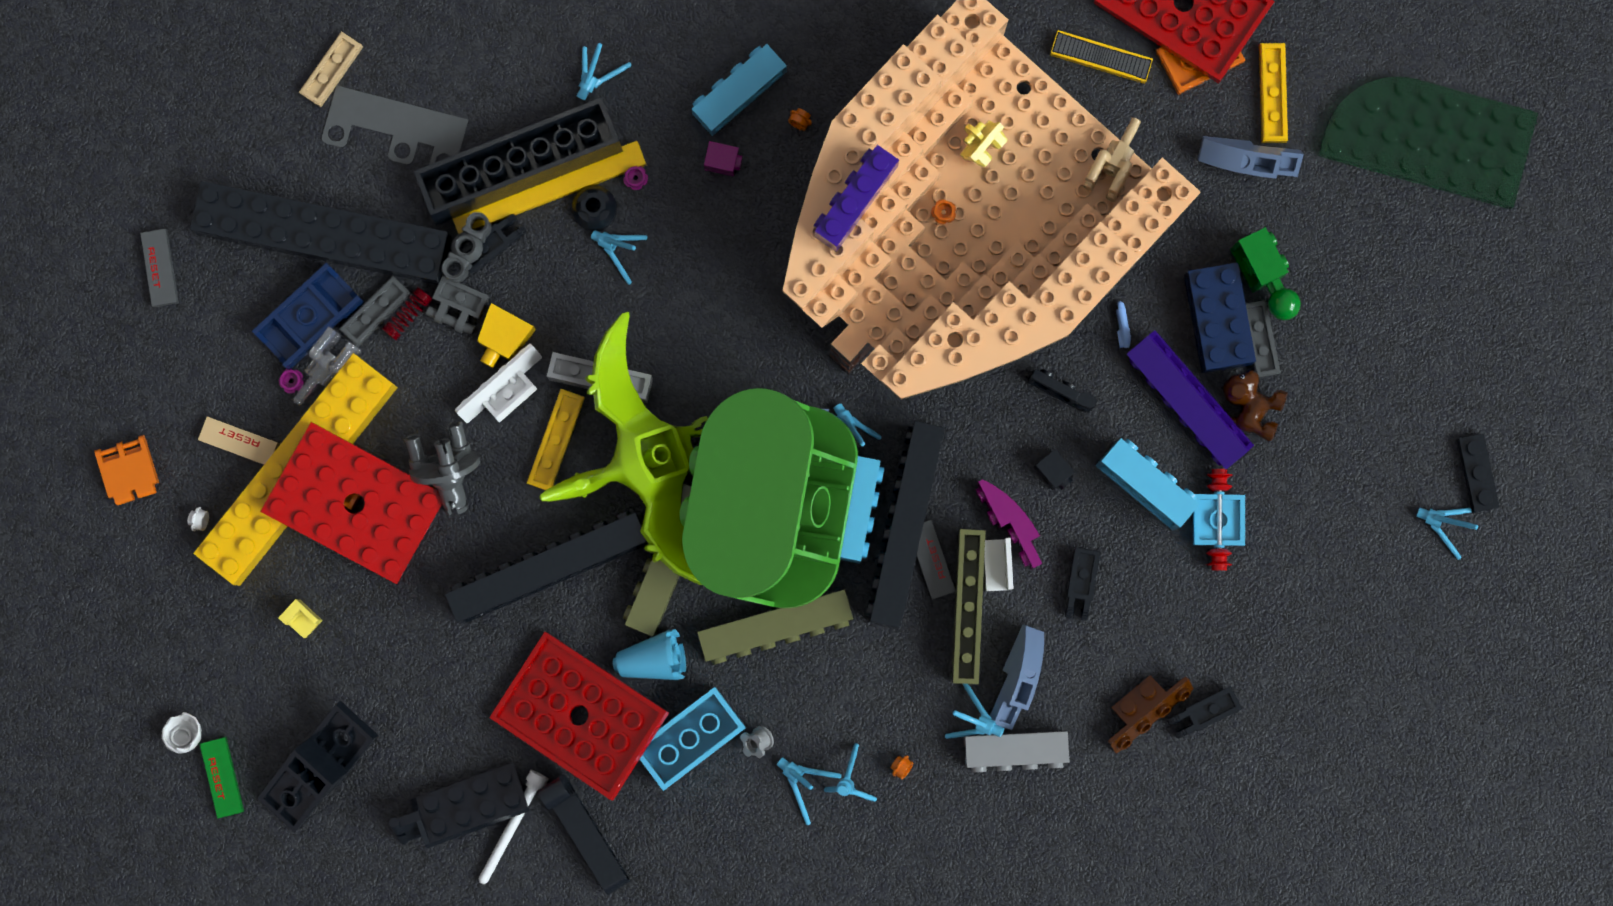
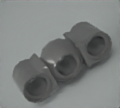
M474 212L467 217L466 225L462 228L463 232L458 234L452 241L451 252H449L448 258L443 262L442 271L447 279L453 283L464 281L467 278L468 270L472 267L471 263L478 260L482 254L483 243H485L486 237L491 233L492 229L490 221L483 213ZM476 221H485V226L482 230H473V224ZM464 243H473L471 252H461V247ZM454 264L461 265V271L458 275L452 276L449 274L451 266Z

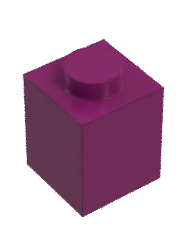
M709 141L704 169L734 177L735 170L740 171L743 156L739 155V147Z

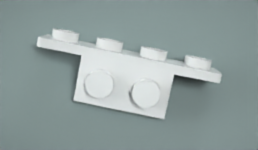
M528 344L490 379L482 383L473 394L464 399L455 409V412L466 423H469L483 409L487 408L500 423L537 390L524 373L542 358L540 353L532 344Z

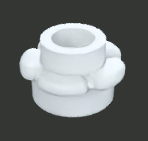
M197 507L195 511L192 510L189 513L187 523L191 526L192 531H204L209 521V512L202 510L201 507Z

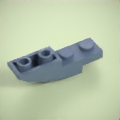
M1203 136L1197 159L1200 162L1218 168L1276 179L1277 175L1298 177L1304 154L1301 150L1253 145L1251 141Z
M1023 624L1002 670L1008 674L990 714L991 720L996 721V725L1012 730L1021 709L1028 710L1043 661L1044 632L1042 630Z

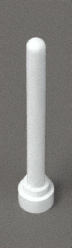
M530 770L526 777L527 788L524 795L528 806L536 791L545 786L549 780L546 776L534 770ZM525 813L510 818L479 876L481 884H486L489 881Z

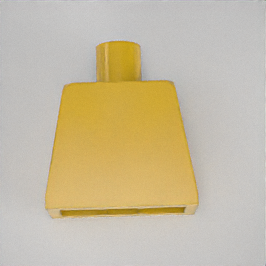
M491 303L477 341L480 345L487 348L480 361L491 368H494L500 356L510 361L534 334L536 329L531 324Z

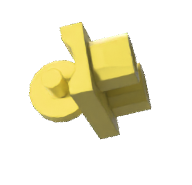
M990 120L985 125L979 121L975 127L967 124L964 130L968 136L963 140L967 146L960 156L964 160L973 161L978 166L986 167L992 160V156L986 151L987 147L991 144L995 149H1000L1008 141L1002 132L1004 126L1000 122L994 123Z

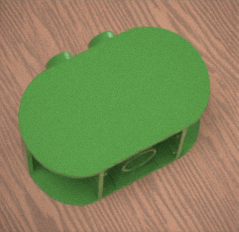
M760 388L738 392L724 400L712 412L703 427L699 446H696L691 452L689 458V469L693 475L690 496L684 499L680 508V522L684 526L682 544L685 559L691 572L703 586L723 596L776 608L803 606L816 600L827 591L833 583L839 568L858 461V450L854 436L841 419L826 410L805 405L780 392Z

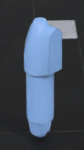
M1118 301L1116 315L1119 327L1117 331L1120 348H1129L1131 335L1126 308L1122 301Z

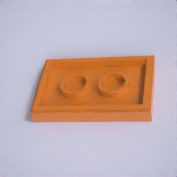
M1161 47L1155 51L1178 95L1210 79ZM1241 52L1229 70L1245 62Z

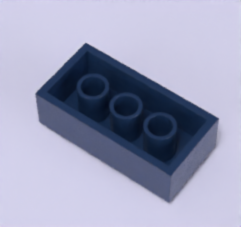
M1238 263L1188 271L1184 275L1201 374L1250 366L1255 363V352Z

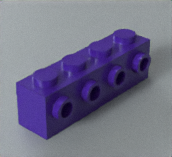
M878 144L874 150L869 148L860 160L863 163L858 172L853 170L845 181V184L848 185L842 194L840 192L835 194L829 203L832 206L827 215L822 213L814 224L816 228L815 238L835 252L838 251L898 167L899 159Z

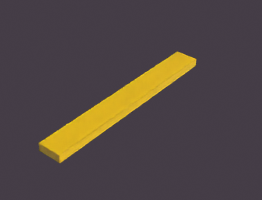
M638 141L622 146L623 152L453 218L458 234L463 232L462 228L466 225L467 217L474 212L483 213L490 223L494 224L506 219L511 214L523 213L578 192L587 186L596 185L623 175L630 167L646 166ZM476 221L473 224V230L483 228L485 221Z

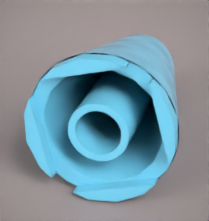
M676 629L667 630L617 652L616 658H613L614 671L619 673L621 677L684 679L685 676L681 675V672H686V657L683 643L678 644L676 637H680Z

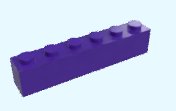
M1155 330L1127 353L1131 365L1146 376L1149 386L1159 391L1164 403L1177 412L1181 423L1185 427H1189L1196 434L1195 438L1198 443L1208 448L1212 453L1213 460L1219 466H1223L1225 469L1229 468L1254 446Z

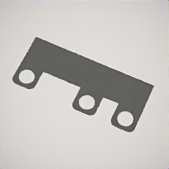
M336 85L322 134V141L326 144L344 147L347 144L351 127L355 125L393 135L388 158L395 162L403 164L412 163L418 142L434 146L430 165L435 163L437 156L442 153L448 154L451 157L460 152L468 119ZM337 125L343 128L344 137L340 141H332L329 138L328 131L332 126ZM399 143L408 144L410 147L409 156L403 159L398 158L394 153L395 146Z

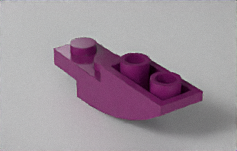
M983 479L978 481V488L975 491L981 503L986 501L990 509L987 511V515L992 525L997 524L999 528L1007 524L1009 525L1008 535L1013 544L1018 543L1021 552L1018 554L1024 566L1029 565L1033 569L1041 565L1042 562L1031 542L1040 537L1028 516L1014 500L999 488Z

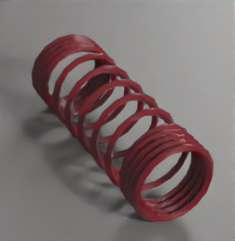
M419 287L414 290L413 294L420 300L410 295L409 297L415 305L405 301L412 311L404 306H400L407 316L399 311H396V314L402 321L391 316L399 328L391 322H387L382 327V330L395 341L400 338L401 334L393 327L401 332H404V329L398 322L409 327L408 323L400 315L414 322L406 311L418 317V314L411 306L422 311V308L414 299L424 306H427L432 300Z

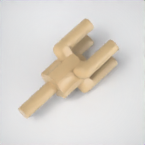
M1131 119L1120 141L1112 140L1107 150L1099 151L1085 178L1086 182L1083 185L1085 189L1092 191L1102 171H1104L1106 174L1115 177L1106 198L1112 202L1116 201L1132 168L1130 160L1134 150L1129 145L1141 123L1139 119Z

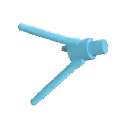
M597 44L589 70L587 68V47H582V75L579 84L580 89L576 96L586 100L589 92L592 93L594 87L597 88L605 81L631 67V63L628 62L597 79L593 76L602 44Z
M594 230L591 239L597 241L598 245L604 248L622 277L630 285L632 281L614 254V250L619 246L634 251L636 250L634 245L622 241L647 240V235H611L607 232L601 233Z
M842 403L833 408L837 417L848 426L861 446H865V442L855 429V426L878 440L882 438L881 435L859 422L855 417H852L849 410H845Z
M1419 508L1416 516L1426 520L1425 523L1431 525V528L1440 536L1458 560L1461 558V555L1441 530L1442 522L1469 529H1478L1476 524L1444 517L1470 513L1472 511L1471 508L1437 511Z
M962 684L981 716L979 719L954 710V716L975 724L976 729L945 734V738H958L976 734H987L989 736L994 734L1001 737L1004 728L996 725V721L991 720V717L985 711L968 684Z
M855 743L844 778L840 780L837 786L825 787L824 791L838 792L842 796L851 794L875 802L877 797L856 790L854 782L850 779L859 744Z
M781 758L777 766L783 770V774L788 778L805 823L810 825L811 822L796 783L799 781L809 790H812L813 786L802 777L804 773L839 779L841 774L806 768L800 765L797 766L795 763H789L785 758Z

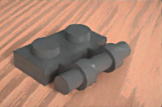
M442 276L432 297L433 300L441 304L438 309L429 306L426 315L433 318L434 322L438 324L445 323L454 327L456 332L461 334L465 332L473 335L476 326L469 324L468 319L472 316L479 320L490 297L461 283H453L447 277ZM449 307L461 312L459 319L447 314Z

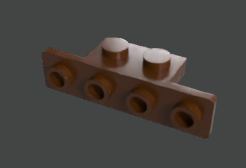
M1150 675L1111 708L1115 714L1126 724L1124 728L1108 740L1112 750L1118 753L1121 750L1127 749L1137 736L1146 733L1155 721L1168 715L1172 707L1179 701L1187 699L1194 689L1190 680L1185 676L1166 692Z

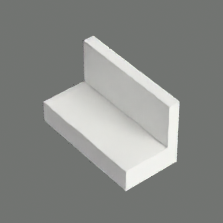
M1011 538L985 540L984 570L986 591L1013 589Z

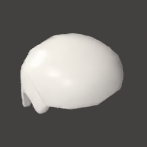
M183 712L181 715L168 719L162 729V740L167 749L175 753H186L198 745L201 740L202 729L196 717Z

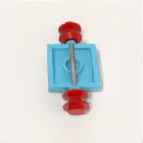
M1212 469V474H1207L1208 477L1212 478V483L1207 485V488L1217 492H1214V494H1195L1197 496L1196 501L1200 505L1193 512V545H1210L1217 548L1211 549L1206 553L1212 557V562L1206 565L1212 566V571H1227V566H1232V564L1227 562V556L1232 555V552L1222 548L1224 546H1245V495H1225V492L1222 491H1228L1232 488V485L1227 483V478L1231 477L1232 474H1227V469Z

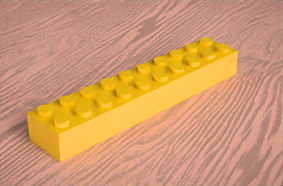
M353 353L193 554L231 584L240 586L287 528L286 525L265 515L260 510L310 422L353 444L398 387Z

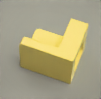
M295 599L278 617L285 625H290L303 638H307L323 621L305 603L298 599Z

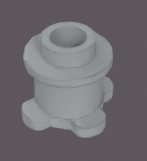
M757 726L753 729L752 734L744 732L740 736L744 746L743 753L747 757L754 755L761 758L765 755L764 750H769L774 744L772 733L763 726Z

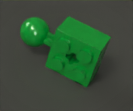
M1265 227L1238 240L1230 248V251L1238 263L1252 293L1267 287L1271 294L1268 300V309L1272 316L1279 320H1290L1298 314L1301 301L1298 294L1291 289L1284 288L1280 280L1289 273L1287 269L1289 264L1283 254H1279L1274 234L1271 231L1268 232Z

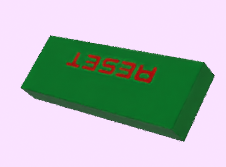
M227 737L201 743L200 748L217 819L244 812Z

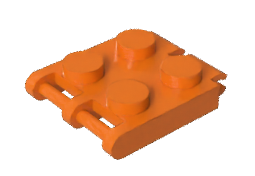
M144 435L138 436L137 440L125 444L119 442L115 447L103 451L101 449L94 451L107 496L110 499L114 498L116 505L135 500L133 491H136L138 498L157 493L155 484H158L159 480ZM140 444V447L130 449L127 451L125 450L126 448ZM118 451V454L106 458L103 457L104 455Z

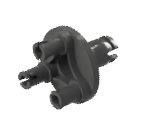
M462 421L451 422L446 426L450 439H441L442 444H440L439 440L435 441L434 447L437 453L430 456L424 454L419 434L410 435L404 439L410 457L408 463L411 480L417 484H432L437 488L444 507L443 510L449 516L452 514L451 509L456 508L458 514L468 509L462 482L465 475L474 471L480 464L478 452L472 450L470 442L466 440Z

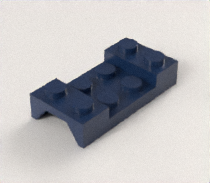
M325 263L254 328L252 332L273 352L283 366L290 370L308 354L307 351L339 321L343 318L346 319L364 301L328 263Z

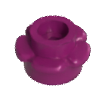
M641 166L630 167L624 173V184L627 187H631L632 190H640L648 182V175L645 174V169ZM638 176V179L634 180L633 177Z
M286 369L279 378V385L281 388H284L285 392L295 393L296 390H301L304 385L303 375L298 370Z

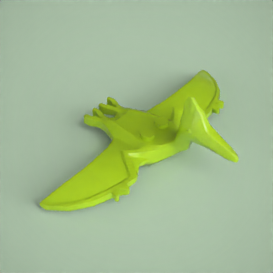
M625 312L605 332L594 356L592 375L585 377V380L592 384L587 390V394L594 395L595 410L616 424L618 438L614 456L606 467L583 473H575L571 478L545 490L540 494L539 498L541 501L549 502L581 496L585 498L587 494L600 489L609 482L617 481L624 484L638 494L646 506L640 532L649 543L645 546V551L654 553L652 561L655 563L660 560L675 574L702 585L691 572L685 559L682 544L684 526L680 522L682 486L686 475L690 471L689 458L694 449L691 444V438L701 437L703 429L695 431V428L700 427L701 423L706 422L708 418L704 416L695 420L690 426L678 427L659 420L644 406L631 382L628 372L626 335L630 315L629 312Z

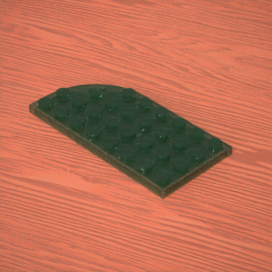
M1408 77L1381 78L1360 86L1338 105L1328 121L1318 156L1512 209L1516 201L1538 113Z

